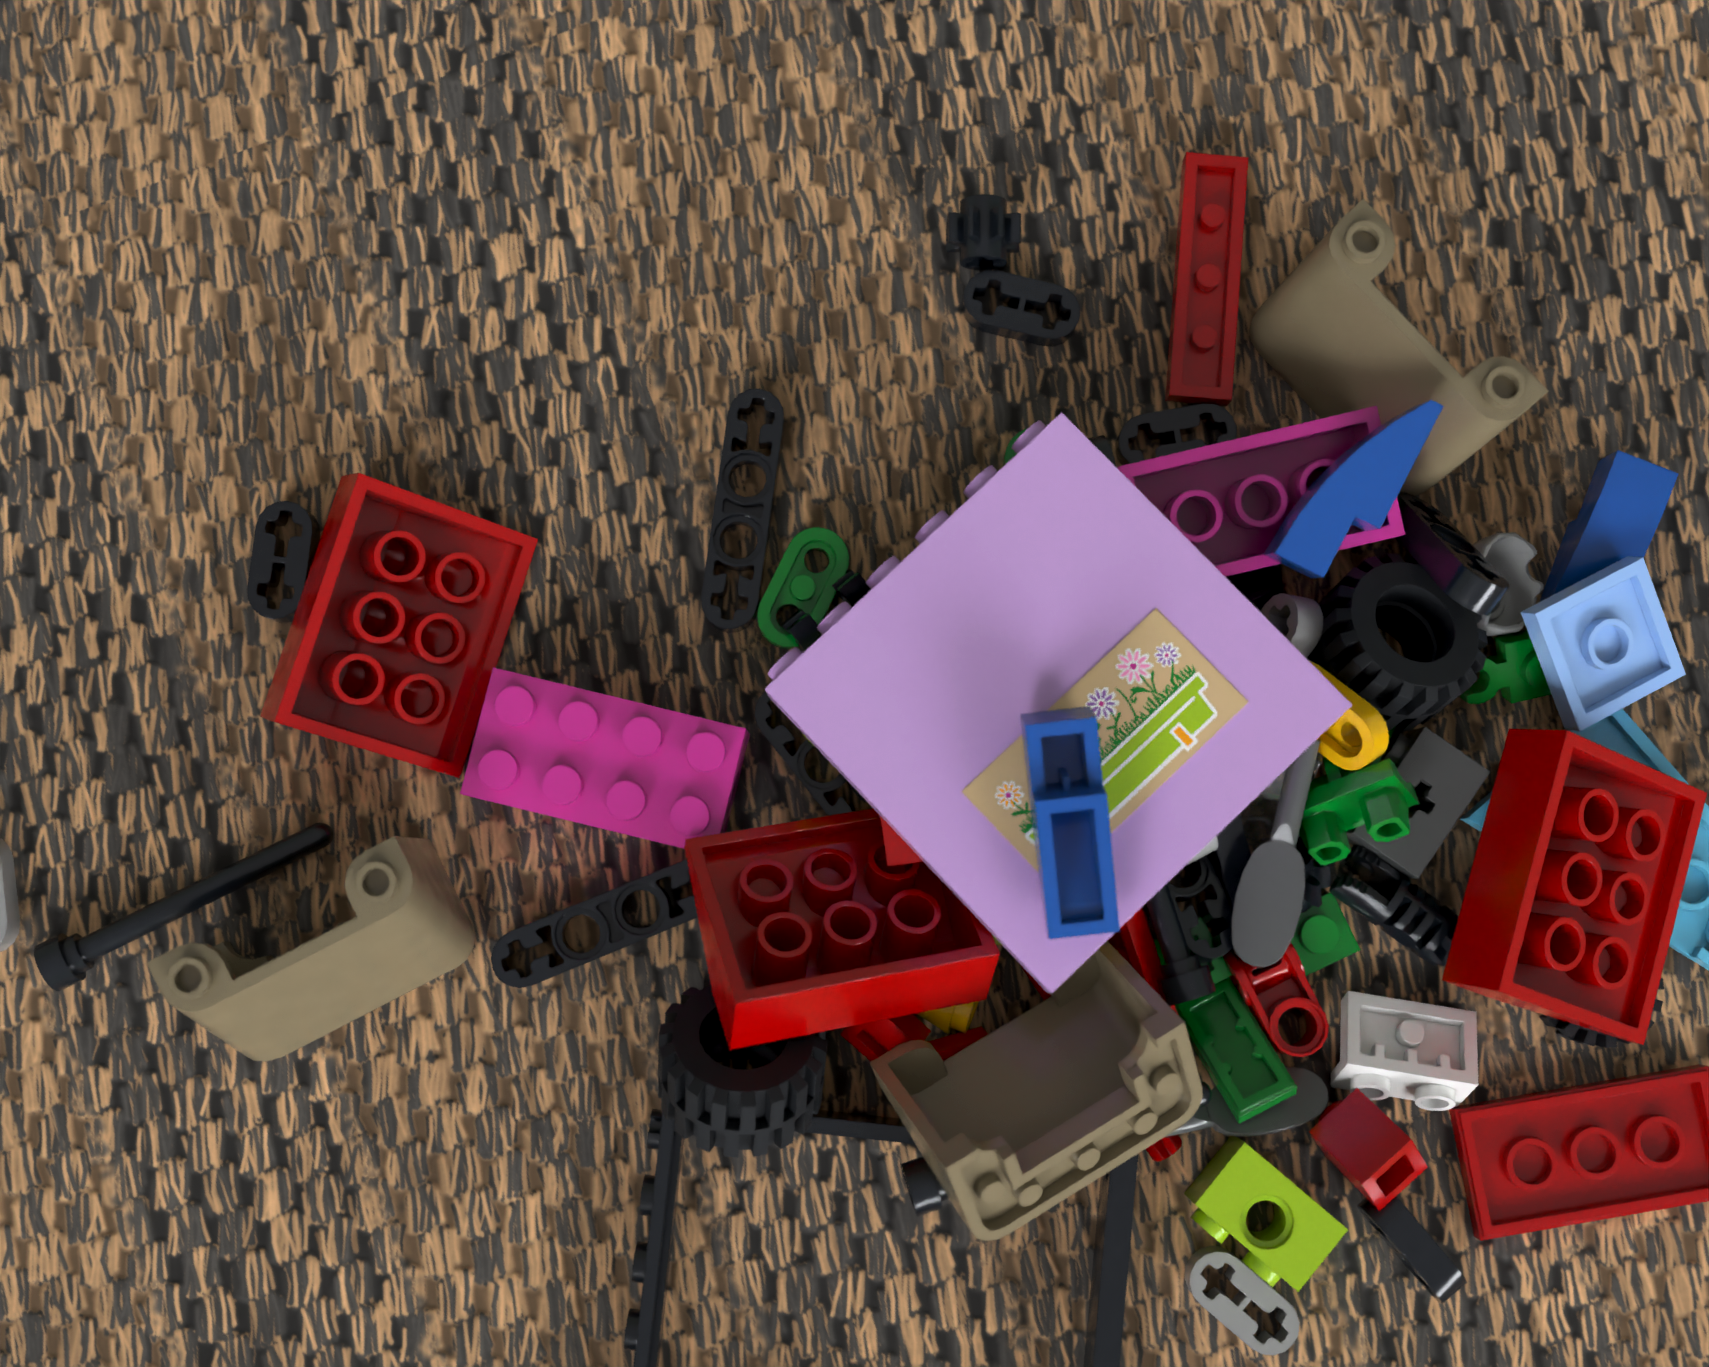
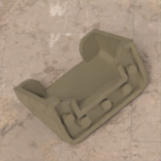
M1362 199L1335 224L1261 305L1251 320L1249 333L1251 343L1257 352L1321 419L1377 406L1382 425L1408 409L1429 400L1443 405L1444 407L1399 493L1404 492L1418 496L1438 484L1522 416L1548 390L1524 365L1515 359L1504 356L1488 358L1475 366L1467 375L1461 376L1371 282L1392 260L1396 245L1394 234L1386 221Z
M393 836L364 851L352 861L346 871L345 889L357 917L275 959L272 955L257 959L245 958L234 951L230 941L222 942L214 947L210 944L194 942L178 946L146 963L161 994L171 1006L241 1054L255 1061L266 1062L286 1056L457 968L471 954L474 948L475 934L472 923L431 840Z
M1108 941L1051 994V997L943 1061L931 1043L924 1040H911L895 1046L887 1053L870 1062L881 1089L958 1214L977 1239L991 1241L1009 1235L1180 1128L1192 1118L1200 1106L1203 1098V1088L1185 1022Z

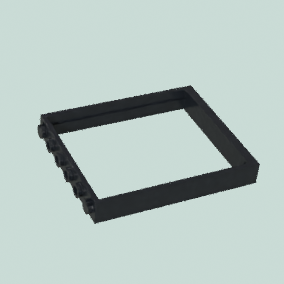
M652 1109L647 1138V1148L658 1150L655 1176H644L640 1198V1215L651 1216L648 1242L637 1241L632 1269V1282L643 1283L640 1309H629L625 1330L624 1349L635 1351L634 1367H659L684 1139L675 1131V1120H666L660 1109ZM819 1110L818 1114H813L812 1125L806 1131L807 1133L915 1144L901 1119ZM1138 1154L1101 1176L1084 1367H1120Z

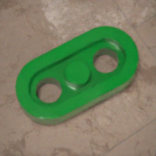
M821 527L808 528L798 533L789 543L759 604L757 612L759 630L763 637L772 645L783 649L799 647L795 642V638L788 634L777 622L776 614L782 607L791 606L797 610L801 608L805 613H809L818 625L823 620L836 594L832 584L845 575L849 565L848 549L841 537L835 532ZM811 551H820L826 555L828 567L820 573L811 572L805 566L804 557Z

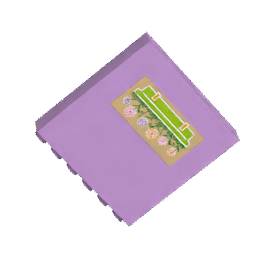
M1062 412L1047 426L1041 420L1032 424L1013 444L1012 450L1016 455L999 471L990 465L979 473L963 492L968 500L951 516L944 510L934 515L916 534L915 539L920 545L906 558L900 561L896 556H892L881 564L866 581L871 590L853 607L846 601L835 607L817 627L822 636L806 651L802 653L797 647H794L782 656L769 670L768 676L773 681L764 689L775 705L1036 982L1050 994L1069 978L1115 932L1048 939L1031 817L1020 714L1090 706L1097 717L1102 780L1108 800L1119 928H1121L1352 706L1305 656Z

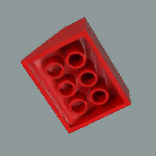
M361 473L342 476L260 717L460 778L481 715L492 669L497 666L538 539Z
M1509 729L1442 980L1501 1002L1632 1043L1644 1045L1707 793L1569 730Z
M873 808L685 839L684 848L712 993L729 1050L986 1000L1000 955L992 934L923 861L887 866L881 817Z

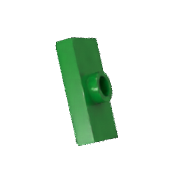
M1228 977L1214 984L1216 992L1175 1004L1179 1017L1185 1022L1191 1045L1238 1124L1297 1094V1085L1250 1009L1245 1004L1232 980Z

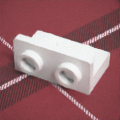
M1347 991L1341 1000L1340 1061L1331 1072V1086L1350 1090V1093L1358 1088L1370 1100H1383L1388 1097L1413 1100L1419 1108L1430 1111H1445L1459 1106L1478 1086L1476 1012Z

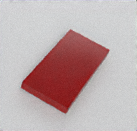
M1698 1064L1460 1105L1449 1109L1473 1234L1480 1241L1709 1201V1066Z

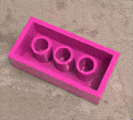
M1373 406L1122 465L1117 468L1226 577L1281 564L1263 554L1285 517L1311 484L1345 451L1379 427L1381 422L1378 408ZM1397 497L1380 529L1364 531L1351 525L1339 550L1405 535Z
M493 667L460 794L685 849V839L726 832L750 733L746 728Z

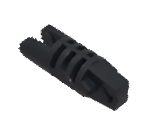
M1358 844L1357 846L1353 845L1351 852L1345 858V865L1348 866V870H1351L1353 874L1358 875L1362 881L1351 878L1349 875L1347 877L1343 875L1341 877L1337 876L1329 889L1330 893L1375 926L1380 925L1382 931L1403 946L1410 947L1411 951L1434 966L1442 965L1445 967L1459 916L1446 905L1440 906L1439 900L1418 885L1411 884L1408 878L1369 850Z

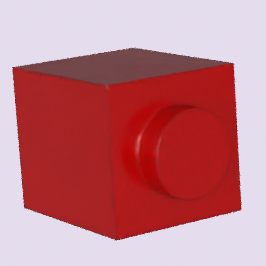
M1358 1088L1344 1100H1338L1329 1105L1321 1114L1318 1123L1309 1131L1325 1157L1379 1212L1428 1168L1412 1139Z

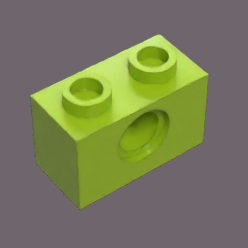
M1236 1136L1229 1137L1184 1193L1198 1207L1191 1218L1221 1244L1230 1234L1249 1251L1241 1261L1271 1287H1274L1279 1279L1282 1278L1299 1292L1348 1231L1343 1224L1246 1142ZM1271 1201L1274 1206L1272 1223L1262 1231H1249L1246 1225V1216L1249 1209L1257 1202Z

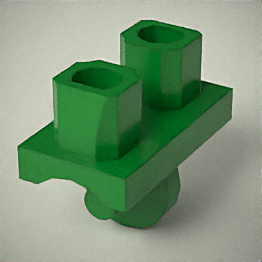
M1323 756L1326 774L1311 780L1299 836L1308 853L1320 865L1326 866L1347 858L1351 849L1346 831L1365 825L1367 833L1376 842H1389L1410 833L1408 808L1419 804L1414 786L1410 782L1404 781L1390 758L1376 764L1371 762L1358 770H1345Z

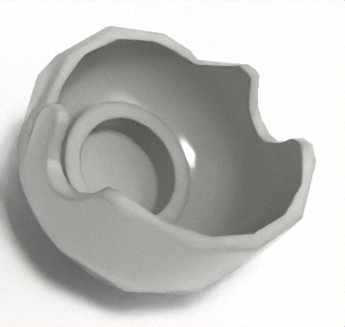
M1515 532L1496 533L1473 544L1510 585L1491 614H1481L1483 619L1477 623V627L1486 631L1487 636L1507 635L1520 631L1525 626L1520 612L1536 604V596L1542 591L1544 586L1542 582L1532 578L1528 569L1529 562L1537 555L1535 547Z

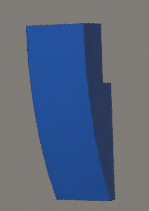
M1433 400L1416 405L1380 425L1345 451L1311 484L1292 508L1263 555L1309 578H1324L1351 525L1364 531L1381 528L1444 406Z
M1620 450L1599 460L1578 517L1568 523L1539 602L1627 556L1644 558L1664 513L1678 473Z
M1090 706L1020 714L1031 817L1048 939L1120 932L1108 800L1102 780L1097 717Z

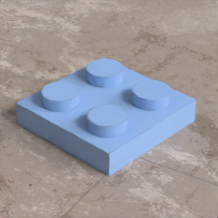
M1627 556L1520 612L1565 729L1582 731L1686 675L1643 557Z

